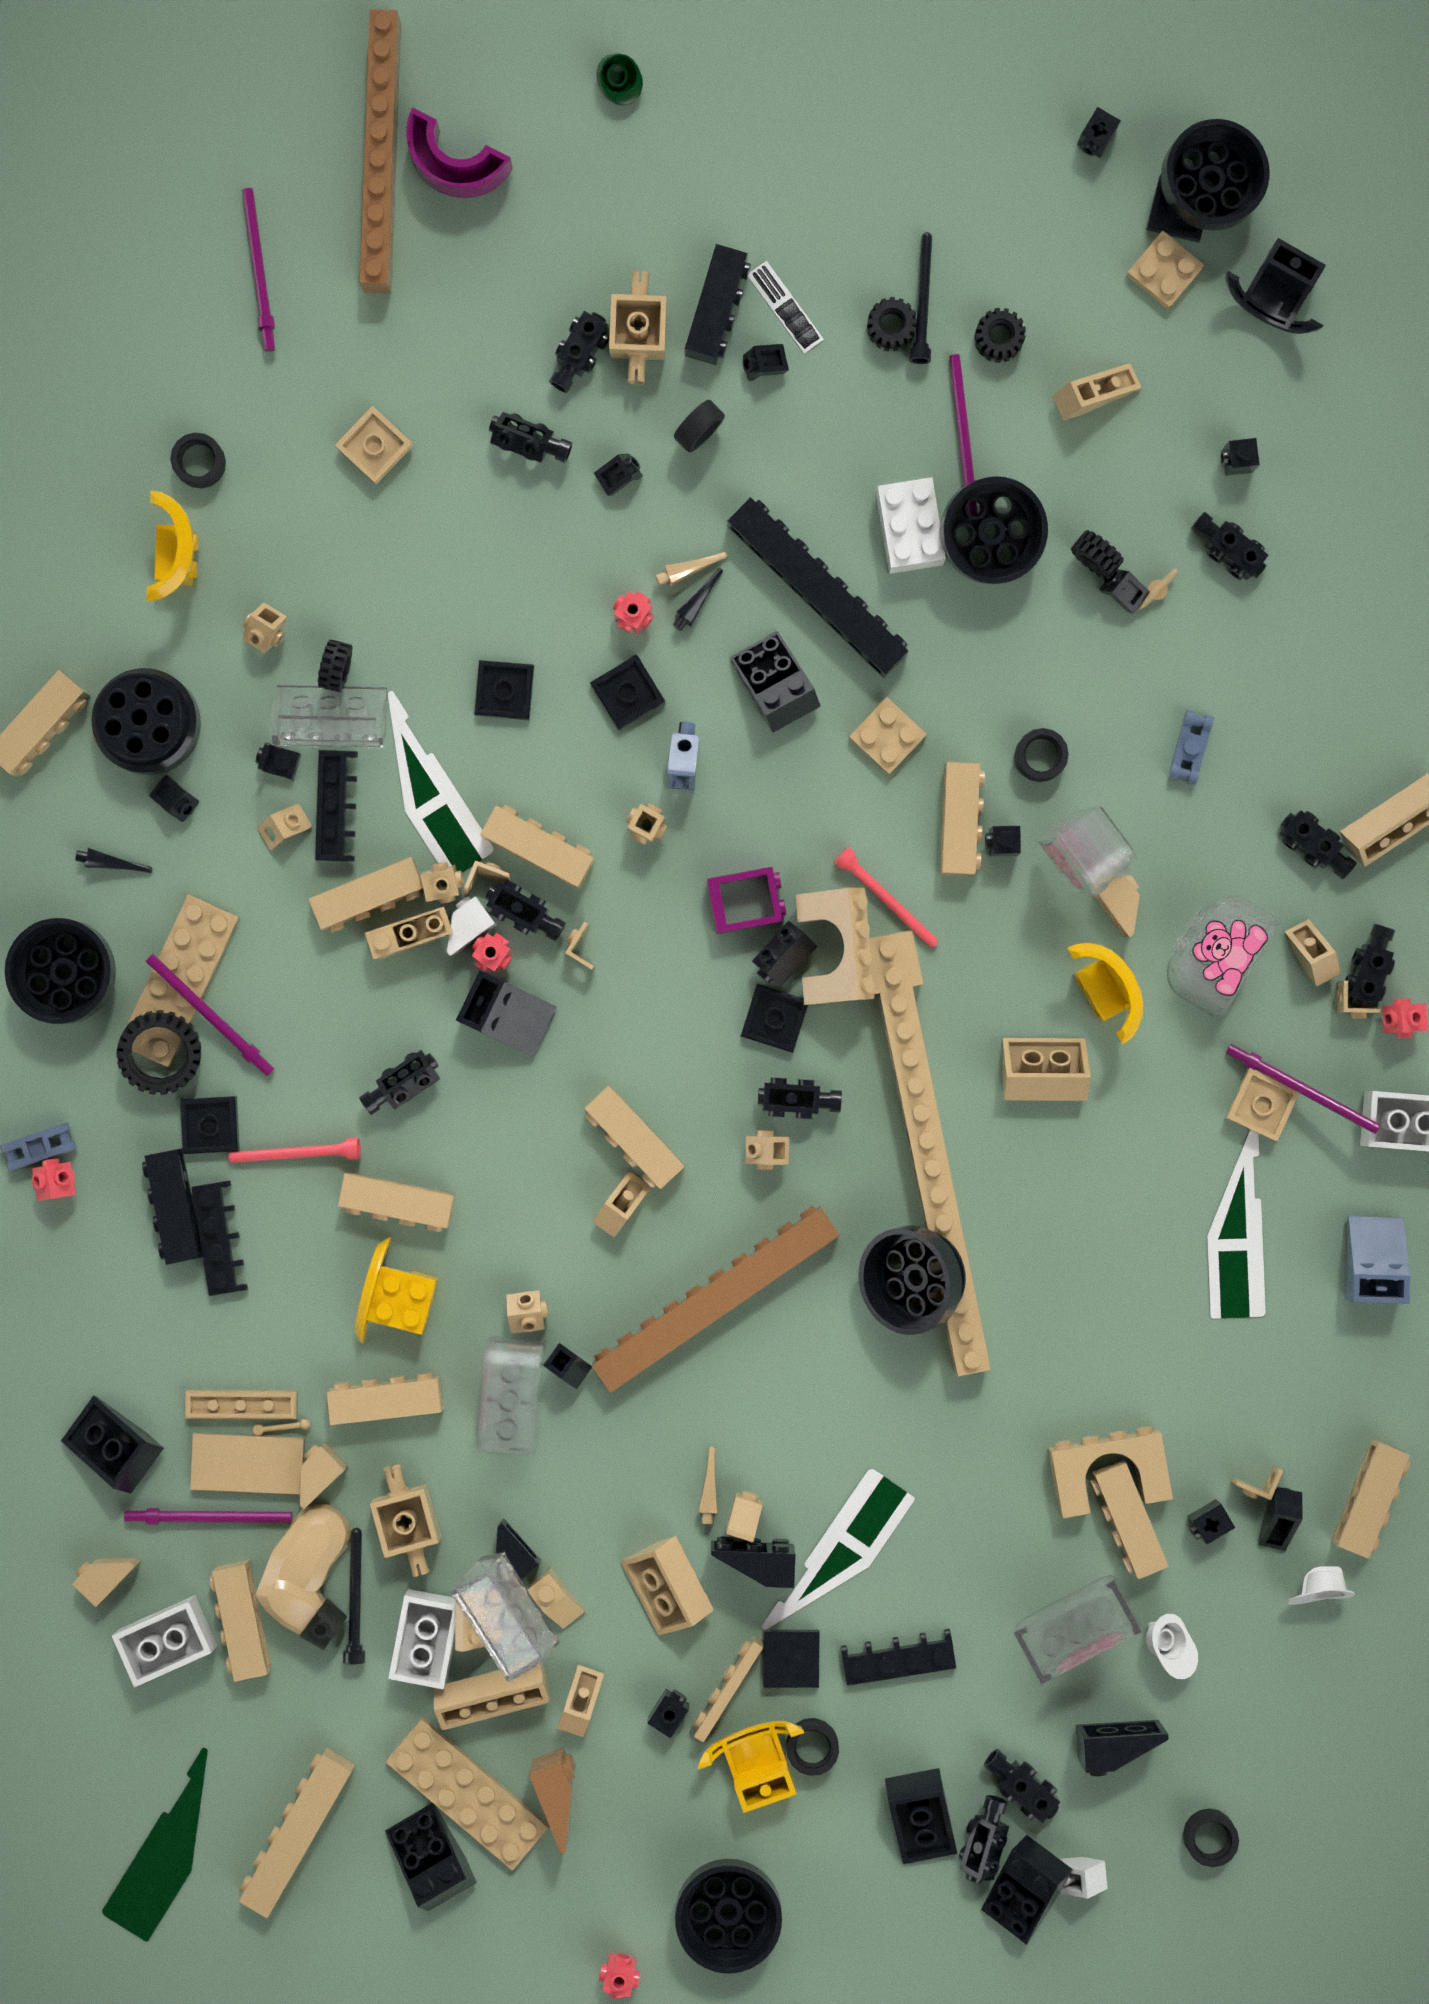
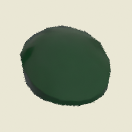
M620 53L609 54L601 59L597 67L596 77L598 86L604 96L617 105L624 106L634 103L641 95L643 78L638 65L631 57Z

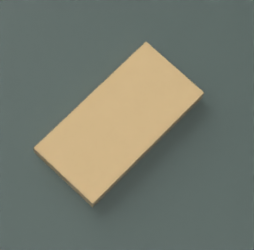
M194 1433L190 1490L300 1494L301 1465L304 1463L305 1437Z

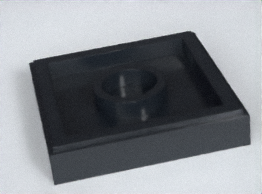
M1160 175L1146 230L1156 233L1164 231L1169 236L1199 243L1203 229L1185 224L1168 206L1162 190ZM1178 184L1179 190L1182 193L1188 194L1186 185ZM1205 203L1203 205L1198 204V209L1203 213H1207V205Z
M637 654L590 682L618 730L665 703V699Z
M479 660L474 715L530 720L534 665Z
M757 984L740 1037L793 1053L808 1005H804V998Z
M237 1096L180 1099L183 1154L240 1151Z
M764 1629L763 1687L819 1688L820 1631Z

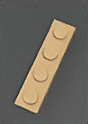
M753 1636L750 1642L746 1640L743 1642L737 1653L740 1656L735 1665L730 1664L723 1674L722 1679L725 1681L721 1688H715L707 1700L710 1703L705 1713L700 1711L692 1724L695 1727L694 1737L704 1743L763 1649V1641Z

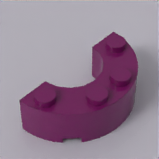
M412 107L406 126L409 152L419 175L433 189L451 197L473 198L496 189L510 175L513 170L511 157L487 145L484 146L480 153L468 159H456L447 156L438 147L437 141L440 129L437 119Z

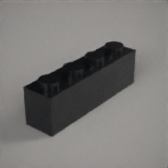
M719 244L715 245L685 345L686 357L717 365L719 357L724 358L728 342L724 341L726 331L731 332L736 316L732 315L734 305H740L743 290L739 289L742 279L747 280L751 268V263H747L748 253Z
M183 1148L145 1155L142 1169L145 1178H149L150 1189H148L147 1194L150 1205H154L156 1216H153V1225L155 1231L160 1234L161 1243L158 1244L160 1258L162 1260L165 1259L166 1265L201 1258L202 1250Z

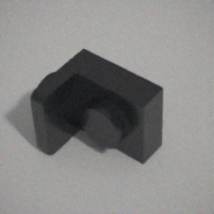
M783 344L756 345L743 355V369L747 374L748 381H754L759 376L785 374L789 371Z
M618 454L594 472L607 496H613L631 481L639 480L643 477L639 470V462L630 454Z
M1117 569L1110 579H1104V584L1100 588L1103 594L1111 595L1128 613H1134L1150 593L1130 571Z
M265 742L264 747H260L257 752L256 763L258 764V769L262 772L294 781L301 754Z
M165 775L148 795L166 812L181 822H184L199 804L197 798L188 793L168 775Z

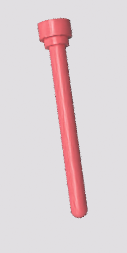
M847 847L833 863L841 870H850L929 947H935L938 944L937 938L857 863L856 853Z
M359 1137L347 1138L346 1141H341V1144L230 1152L228 1160L231 1163L333 1155H342L343 1158L347 1157L348 1160L361 1158V1144Z

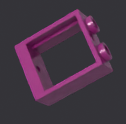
M773 867L707 878L717 934L782 923V916L787 915L784 899L779 900L777 889L782 888L779 872H773ZM767 876L774 916L727 924L720 884Z

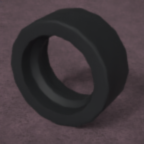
M706 400L695 408L680 424L674 433V439L688 453L693 452L717 430L723 422L725 414L711 400Z
M194 432L184 435L177 440L171 451L170 461L173 471L183 483L190 487L201 489L210 487L218 482L225 472L226 459L224 451L212 437L204 433ZM194 445L208 447L214 456V466L211 471L199 477L187 473L182 463L184 453Z
M1046 728L1034 729L1025 734L1017 744L1014 754L1016 767L1020 773L1027 779L1036 782L1050 781L1058 776L1067 765L1069 757L1068 747L1063 737L1054 730ZM1035 740H1048L1057 749V762L1047 771H1036L1026 762V748Z
M808 1718L799 1721L796 1725L801 1726L804 1733L807 1731L821 1732L829 1743V1750L823 1760L817 1763L805 1762L796 1751L797 1740L802 1734L794 1737L788 1735L786 1739L787 1757L791 1765L800 1773L808 1776L821 1775L829 1771L837 1761L839 1754L837 1735L834 1729L823 1720Z
M1210 1808L1199 1810L1191 1815L1185 1823L1183 1831L1184 1844L1193 1859L1201 1865L1212 1868L1223 1866L1231 1861L1237 1853L1239 1846L1238 1831L1229 1817L1221 1811ZM1207 1822L1219 1823L1225 1828L1227 1833L1226 1844L1216 1853H1204L1198 1849L1195 1843L1196 1831Z

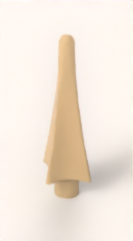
M722 552L697 560L664 565V572L655 575L658 585L668 582L669 586L672 587L699 570L725 559L727 553Z
M713 1446L709 1448L706 1477L698 1513H702V1524H713V1514H718L715 1485V1447Z

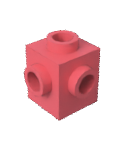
M628 591L625 597L620 595L613 606L615 610L614 618L617 621L616 625L628 633L632 630L639 634L642 628L646 630L654 617L652 615V605L649 604L651 600L638 591L636 594ZM633 605L638 608V612L630 614L627 611L630 606Z
M488 933L485 937L480 935L471 948L475 951L472 957L477 959L474 965L487 974L490 970L496 973L500 969L504 971L513 958L510 956L513 950L507 947L510 942L498 933H495L494 936ZM489 947H493L496 950V954L492 958L486 955V950Z
M1410 999L1393 1000V1005L1382 1006L1384 1034L1395 1033L1396 1038L1413 1037V1032L1428 1031L1427 1003L1411 1004Z
M59 1158L42 1161V1167L32 1168V1185L36 1191L37 1201L76 1195L74 1187L75 1174L71 1168V1162L60 1164Z
M609 1953L607 1964L602 1963L599 1981L604 1982L603 1992L617 1999L624 1998V1996L630 1997L632 1988H638L640 1971L636 1970L637 1958L623 1953Z

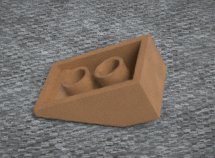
M564 1747L533 1759L529 1772V1777L560 1854L566 1852L573 1778L575 1777L574 1770H576L572 1755L566 1754Z

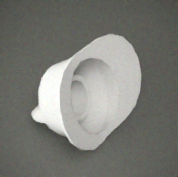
M1316 1567L1310 1570L1304 1577L1302 1595L1289 1599L1287 1603L1295 1605L1323 1599L1353 1597L1355 1593L1347 1590L1343 1571L1340 1567Z
M1165 1614L1156 1622H1150L1147 1625L1146 1645L1151 1654L1158 1657L1165 1671L1175 1679L1190 1677L1195 1672L1198 1664V1652L1181 1618L1175 1614Z

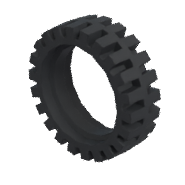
M157 1010L155 1013L149 1011L145 1015L140 1014L126 1026L118 1042L116 1058H118V1067L122 1070L121 1074L124 1078L129 1079L128 1083L130 1085H136L139 1091L144 1092V1090H147L152 1095H155L156 1092H160V1095H166L169 1091L172 1093L178 1091L180 1087H185L192 1080L200 1064L201 1042H199L197 1031L193 1030L194 1027L190 1022H185L184 1017L181 1015L177 1017L174 1012L164 1013V1010ZM154 1027L167 1028L177 1033L184 1041L187 1050L186 1062L183 1067L174 1075L164 1078L151 1077L142 1072L134 1063L132 1056V1044L139 1034Z

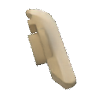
M1176 568L1169 572L1162 580H1154L1148 585L1147 589L1150 593L1140 604L1138 610L1148 606L1153 599L1161 600L1166 596L1168 592L1167 585L1179 573Z

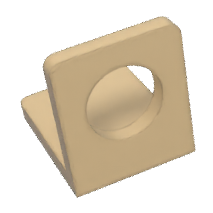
M296 804L271 814L258 826V831L268 848L272 851L285 839L310 829L312 825L301 806ZM268 827L273 830L275 840H272L268 835Z
M475 861L464 886V897L469 896L477 874L497 882H502L503 884H506L508 880L510 881V874L502 871V868L494 863L487 862L483 864Z
M584 921L579 931L574 929L568 937L566 943L570 946L565 954L594 970L595 966L572 953L589 926Z
M1348 981L1337 982V1013H1350L1351 1019H1367V1013H1380V1009L1348 1008Z
M1273 1465L1263 1490L1236 1478H1232L1231 1482L1243 1488L1241 1493L1251 1498L1257 1499L1260 1495L1271 1500L1283 1470Z

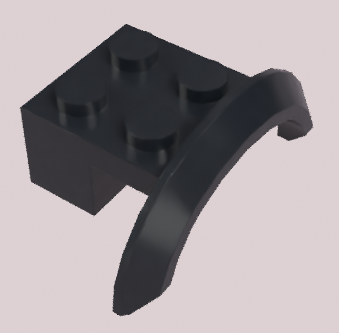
M1278 238L1265 257L1246 293L1239 283L1240 277L1227 271L1225 280L1231 295L1241 307L1259 320L1280 330L1298 334L1316 332L1324 326L1314 319L1294 321L1306 297L1314 288L1326 266L1310 255Z

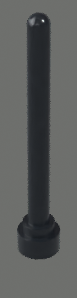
M929 232L923 233L921 237L916 342L913 343L909 351V362L914 364H928L931 362L932 350L929 348V344L926 343L932 235Z
M353 1528L351 1531L349 1645H346V1650L343 1651V1663L350 1665L365 1663V1650H363V1645L360 1644L362 1531L360 1528Z

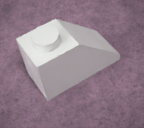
M467 896L455 905L457 910L453 912L451 921L453 933L449 935L447 953L451 957L457 955L476 941L480 935H484L497 925L477 897L470 899Z
M1087 1857L1060 1859L1073 1869L1060 1892L1061 1894L1088 1899L1108 1889L1104 1860Z

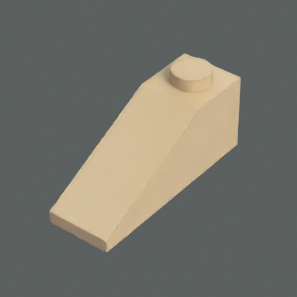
M1131 363L1072 381L1055 393L1052 398L1063 421L1086 414L1142 387Z

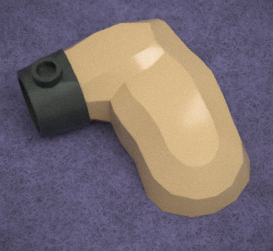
M311 1504L299 1511L288 1530L274 1547L257 1589L256 1598L265 1611L282 1626L324 1650L348 1616L328 1597L325 1599L320 1588L328 1577L332 1565L349 1547L351 1530L347 1518L340 1510L328 1504Z

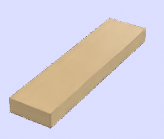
M298 1390L185 1391V1419H297Z

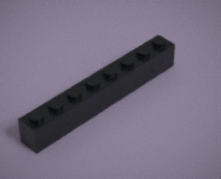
M750 497L727 520V527L876 672L885 678L907 656L909 650L906 649L908 646L906 641L898 634L893 636L886 629L888 627L887 623L879 615L873 616L866 610L868 605L859 596L854 598L847 591L849 587L840 577L837 576L834 579L827 572L828 566L819 557L814 559L807 552L809 548L801 539L797 538L794 540L788 534L789 528L780 519L775 521L768 514L770 510L760 500L755 502Z

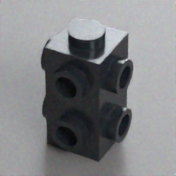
M788 920L752 962L759 968L757 974L769 984L771 981H774L778 986L782 987L817 948V945L802 930Z

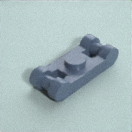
M1186 710L1168 779L1177 780L1179 778L1186 780L1187 784L1196 785L1214 717L1208 715L1201 717L1195 715L1193 711ZM1192 725L1201 728L1199 735L1190 733ZM1182 761L1191 763L1189 770L1181 768Z
M68 1122L0 1145L2 1154L5 1153L8 1160L6 1164L8 1172L77 1149L75 1141H71L68 1132L70 1131ZM58 1135L61 1145L53 1147L50 1137ZM22 1147L25 1157L19 1159L16 1149Z

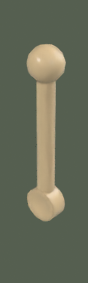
M302 1419L298 1423L272 1426L257 1424L253 1427V1433L256 1436H260L264 1432L294 1428L307 1430L310 1427V1421Z

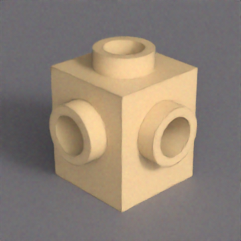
M263 602L253 613L246 617L243 623L245 631L242 640L266 653L272 646L277 647L283 640L285 633L282 630L287 616Z
M640 803L638 809L633 808L626 820V823L629 824L627 829L632 833L630 837L643 845L647 841L653 844L655 838L661 840L667 829V825L664 824L665 816L661 815L663 810L648 803L647 807ZM648 820L652 823L650 830L642 828L644 821Z
M447 862L431 865L432 870L423 871L420 874L426 902L438 899L440 904L455 901V896L459 895L461 888L464 887L462 872L456 870V865L448 866ZM440 880L446 881L447 886L442 885Z
M757 1130V1136H746L745 1164H757V1170H773V1165H789V1137L774 1136V1131Z
M539 1290L506 1295L507 1317L511 1334L544 1329V1318L549 1317L547 1301L541 1300Z

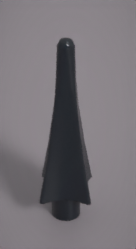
M718 568L710 579L676 611L677 614L675 616L677 619L673 626L677 630L682 631L686 624L690 627L692 626L705 599L723 573L721 568Z
M88 848L87 852L77 850L75 861L85 863L84 867L125 869L147 873L153 871L150 866L122 860Z

